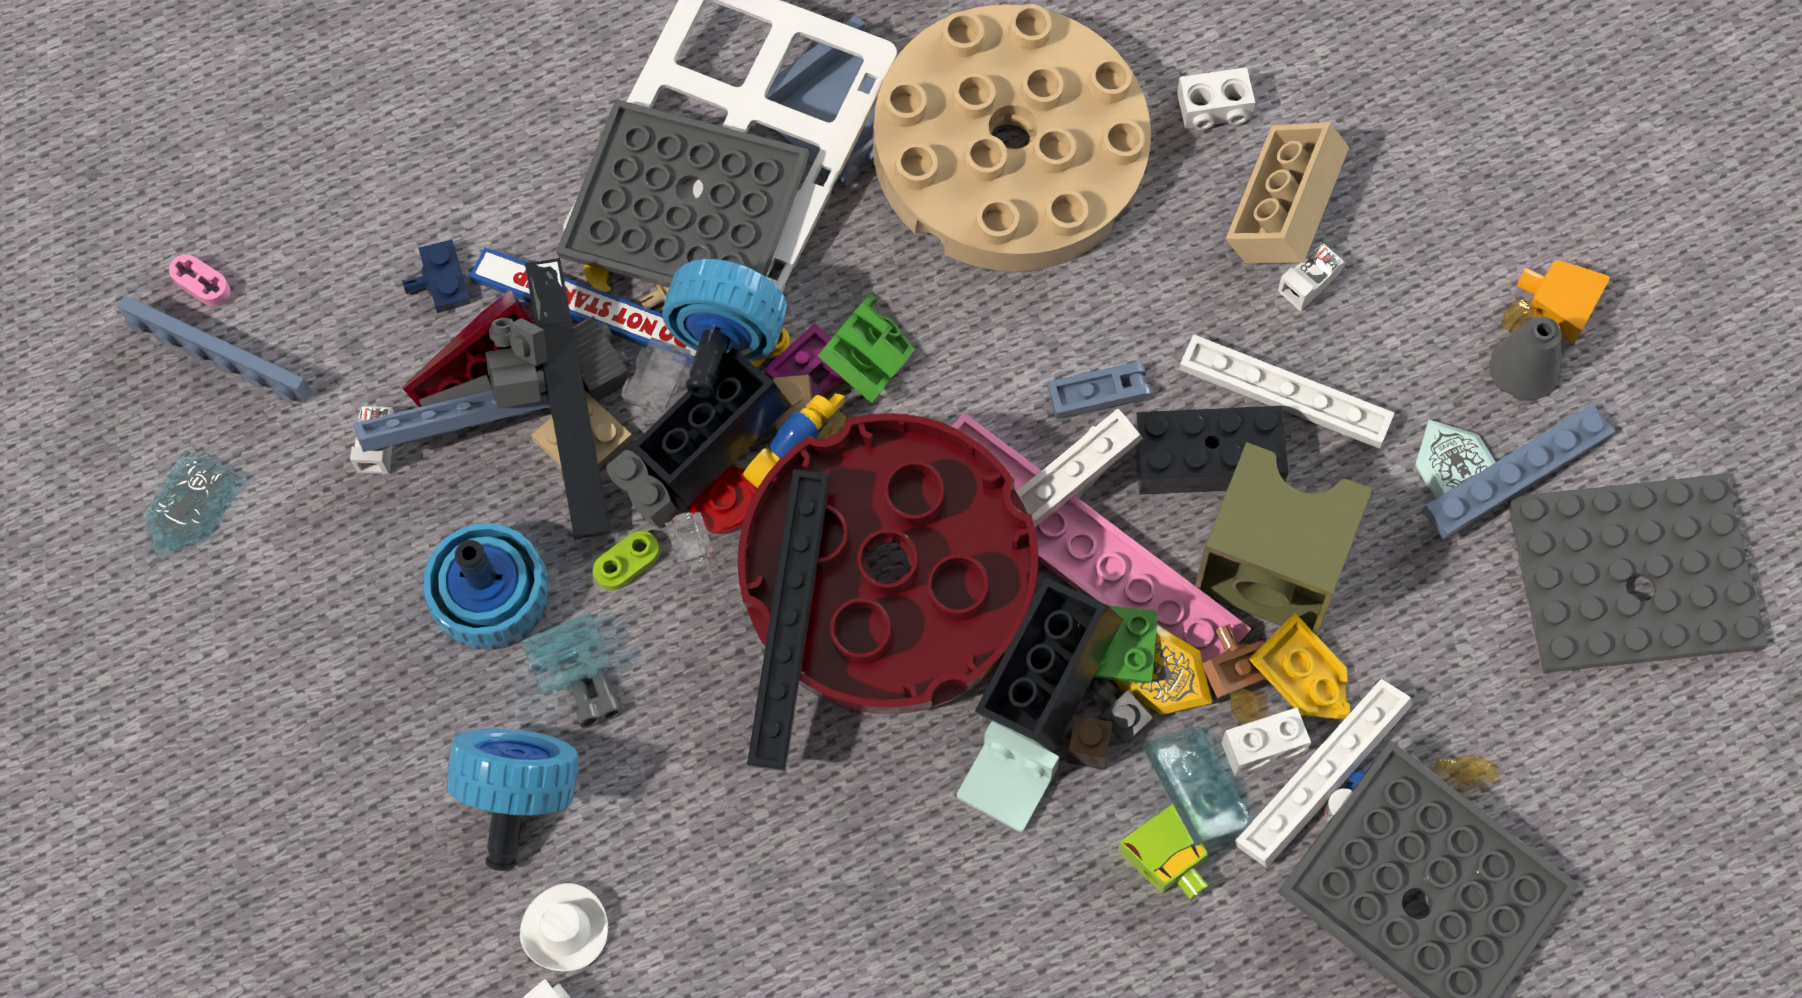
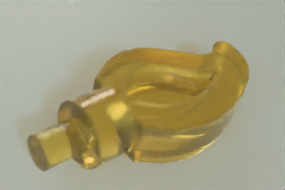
M1241 689L1229 694L1231 697V712L1239 723L1244 725L1258 720L1259 704L1257 698L1251 692Z
M1463 755L1457 759L1447 757L1446 760L1437 758L1435 766L1443 767L1444 772L1453 774V777L1463 784H1473L1483 779H1487L1490 783H1495L1497 780V772L1494 767L1487 761L1473 755Z

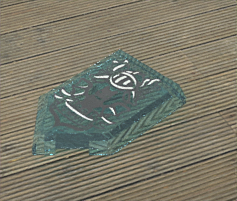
M183 451L145 509L156 557L169 554L171 550L190 544L194 546L207 542L245 481L238 475L189 451Z

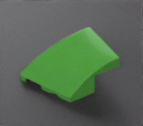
M870 292L822 349L818 357L872 403L882 392L889 380L907 362L915 348L900 332L892 318L879 315L873 307L877 298Z

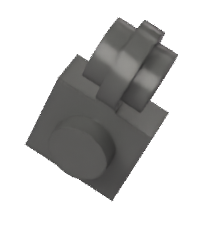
M499 318L492 322L489 334L490 339L494 341L496 346H511L515 356L536 367L548 361L544 329L522 318L514 322L510 318Z
M1093 678L1091 685L1087 688L1093 698L1103 705L1106 701L1110 702L1112 706L1101 716L1106 721L1113 722L1112 728L1125 743L1133 741L1156 719L1153 713L1132 690H1127L1119 698L1115 694L1119 687L1114 680Z

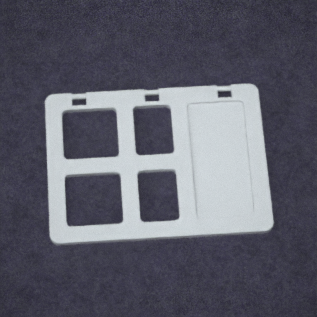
M678 0L627 102L652 108L660 91L669 88L727 111L728 116L722 127L748 133L750 127L758 123L820 148L801 189L796 193L766 275L783 292L785 283L792 269L795 268L829 199L831 190L841 174L877 101L876 98L883 79L896 59L897 51L894 44L888 40L781 0ZM707 2H715L772 24V28L744 84L740 87H734L676 64V60ZM798 36L807 37L864 60L833 122L828 123L766 99V95L794 39ZM867 76L876 79L869 94L860 91ZM821 168L831 171L824 186L814 183ZM690 178L688 182L679 184L677 195L685 201L694 200L701 195L703 184L698 179ZM573 207L564 222L563 230H565ZM775 261L785 264L778 280L768 277Z

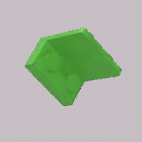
M1108 605L1124 620L1093 678L1151 683L1158 612L1156 610Z

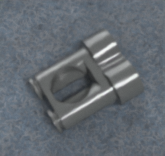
M603 666L594 667L588 674H575L569 678L578 706L576 715L582 728L593 727L604 720L617 718L623 713L619 698L613 695ZM592 681L598 697L593 699L590 698L586 686L587 683Z

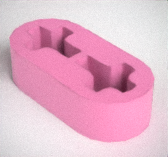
M181 255L171 262L169 273L175 284L204 304L218 306L229 298L230 287L226 279L219 272L196 257ZM183 268L187 270L192 269L196 277L192 278L188 274L182 275L180 271ZM206 282L212 287L218 285L219 291L217 293L213 291L208 293L203 284Z

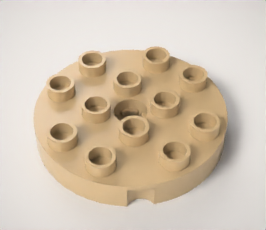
M1036 4L989 5L953 13L926 28L904 47L886 73L878 93L873 125V158L877 177L887 200L902 222L914 234L927 232L937 236L944 245V255L966 264L997 271H1031L1052 267L1068 262L1098 245L1111 233L1114 220L1126 207L1132 206L1146 169L1151 145V125L1144 94L1138 80L1120 54L1106 40L1081 23L1059 13L1045 10ZM1001 125H1015L1025 130L1030 136L1028 145L1023 148L1009 149L1005 147L999 138L992 136L993 130Z

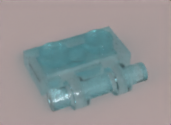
M591 613L522 641L535 676L547 671L550 673L549 676L537 680L542 694L554 689L557 692L568 688V683L588 676L590 679L599 675V670L611 666L607 652L594 657L591 655L592 652L604 648ZM578 658L582 661L563 670L560 668L561 665Z

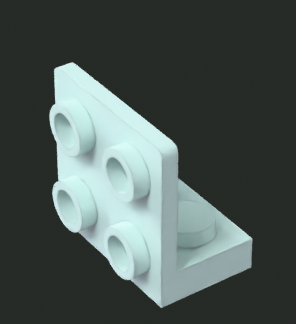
M992 721L984 735V746L958 790L957 799L1016 831L1023 832L1058 770L1059 756Z

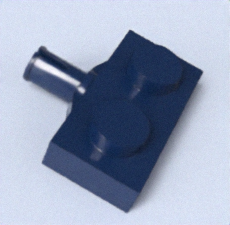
M453 240L419 247L423 264L422 276L402 280L405 293L408 294L426 289L433 298L437 313L471 304Z

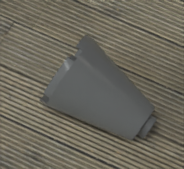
M1544 316L1534 317L1496 346L1489 362L1490 375L1502 392L1504 390L1520 401H1535L1550 394L1558 385L1562 374L1561 330L1554 320Z

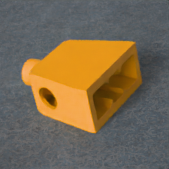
M1554 260L1546 276L1525 268L1516 287L1535 295L1527 310L1528 314L1532 317L1544 316L1551 318L1560 327L1561 337L1575 345L1610 277L1560 260Z

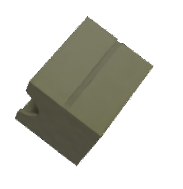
M1246 442L1205 544L1195 587L1218 603L1279 626L1296 613L1317 635L1373 488L1348 479H1341L1334 487L1321 493L1298 491L1282 479L1277 468L1274 452Z

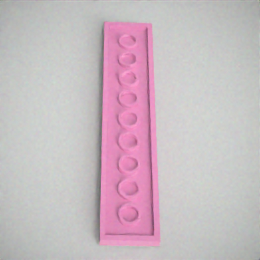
M963 413L951 426L974 438L987 448L1014 478L1016 491L1041 472L1039 468L966 413ZM1076 496L1070 498L1035 527L1039 562L1080 593L1104 604L1156 610L1158 612L1157 624L1200 650L1203 662L1215 658L1225 651L1215 631L1218 628L1230 624L1238 644H1241L1250 633L1251 628Z

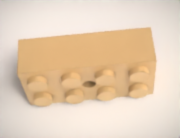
M1331 122L1271 126L1226 237V241L1245 263L1305 262L1349 149V146Z

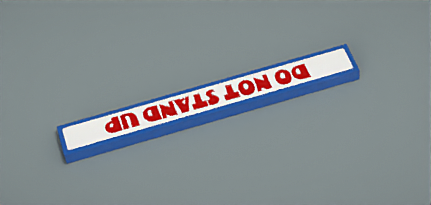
M485 247L469 275L471 281L504 294L511 290L518 299L532 304L525 270L526 262ZM564 277L571 319L583 322L594 316L599 326L606 323L612 335L689 364L693 363L696 351L680 342L670 333L664 324L662 313L648 308L645 309L638 304Z

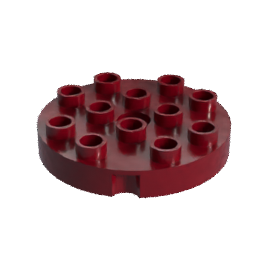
M880 413L845 419L841 432L823 440L815 439L809 435L779 459L759 485L747 509L738 545V577L743 603L748 610L753 627L765 647L793 469L829 473L831 481L800 686L819 698L851 710L873 714H902L934 708L952 701L983 682L998 668L1035 598L1038 576V547L1032 515L1027 514L1025 506L1015 490L1014 478L987 448L969 435L940 421L909 414ZM900 544L899 546L908 555L909 567H911L910 572L905 573L897 581L885 582V584L878 583V580L869 570V560L866 559L867 555L880 545Z

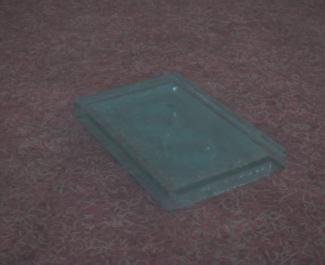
M1201 726L1152 738L1142 745L1195 846L1244 832L1253 822Z

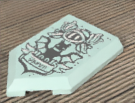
M1428 420L1415 467L1436 499L1496 462L1479 434Z

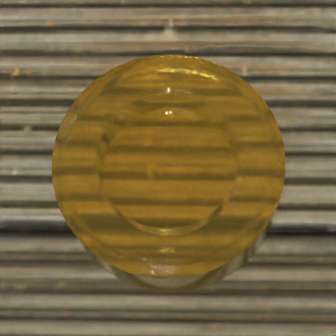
M1520 300L1506 311L1502 317L1501 325L1512 334L1534 318L1537 309L1528 300Z

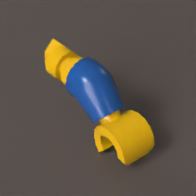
M835 393L828 401L824 397L816 395L806 405V408H803L800 412H794L782 424L770 447L764 448L749 464L743 473L744 477L758 489L767 473L790 449L809 435L815 439L818 437V430L822 427V423H826L845 403V396Z

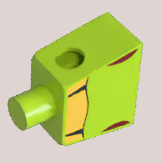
M1178 800L1119 842V853L1161 893H1164L1178 883L1187 897L1192 900L1208 888L1207 883L1196 870L1206 862L1207 851Z

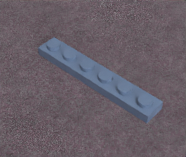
M124 295L117 306L125 317L124 323L131 329L140 333L144 329L154 333L153 336L158 341L167 346H172L176 343L184 347L183 350L197 360H202L203 357L212 360L213 364L225 373L231 374L234 370L243 374V378L253 386L261 388L264 384L271 387L277 396L291 402L294 398L305 403L312 393L303 377Z
M547 386L545 392H540L541 402L498 409L493 390L353 424L357 440L363 452L382 451L391 445L403 442L414 443L421 441L424 437L440 433L452 434L461 428L473 425L484 426L491 424L494 420L510 416L522 417L531 411L551 408Z
M1592 404L1426 504L1422 512L1441 537L1446 539L1612 437L1615 430Z

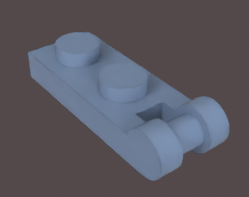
M1133 362L1048 381L1047 389L1056 419L1125 403H1139L1150 400L1153 394L1150 385L1146 384L1144 380L1146 375L1144 364L1142 362ZM1121 381H1130L1132 386L1123 388Z

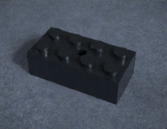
M732 348L726 354L718 381L713 386L714 393L710 397H697L687 391L630 447L643 460L652 473L687 506L696 500L792 406L774 381L735 348Z
M1282 406L1136 413L1134 428L1143 437L1135 445L1139 495L1227 491L1246 442L1274 452L1279 474L1286 482L1289 471Z
M1045 578L975 712L990 723L993 721L1054 753L1124 619L1107 604Z

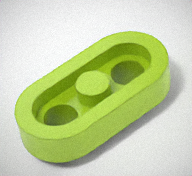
M635 531L629 534L595 561L593 575L597 584L608 591L619 590L626 586L658 560L660 548L657 539L647 531ZM643 543L647 545L645 550L641 552L634 550L637 544ZM615 565L617 570L614 573L608 574L605 572L608 566Z

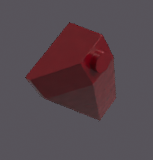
M511 290L483 310L402 387L418 407H421L419 399L487 374L490 382L485 352L512 348L511 346H496L494 341L490 339L489 329L492 327V322L499 318H510L513 322L522 318L535 325L533 316Z

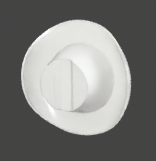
M572 883L553 886L537 896L528 906L520 926V941L528 957L536 964L554 971H574L589 965L603 950L608 936V920L600 900L587 888Z

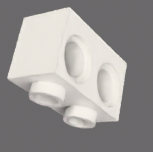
M1247 67L1179 78L1177 96L1185 129L1205 130L1214 124L1221 123L1239 125L1252 119L1255 100ZM1229 97H1234V98H1237L1238 101H1232V100H1229L1228 98H1229ZM1195 102H1201V103H1204L1205 105H1204V106H1198V105H1196V104H1194V103H1195Z
M1298 708L1226 730L1222 740L1223 748L1235 777L1305 755L1311 744Z

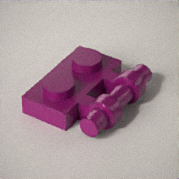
M815 323L764 369L765 375L773 381V378L801 375H811L812 378L821 368H824L828 374L818 384L811 380L812 398L820 395L827 399L826 395L837 384L843 385L846 382L818 357V354L831 340V337Z

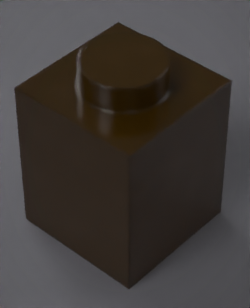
M1075 715L1067 763L1104 770L1113 722Z

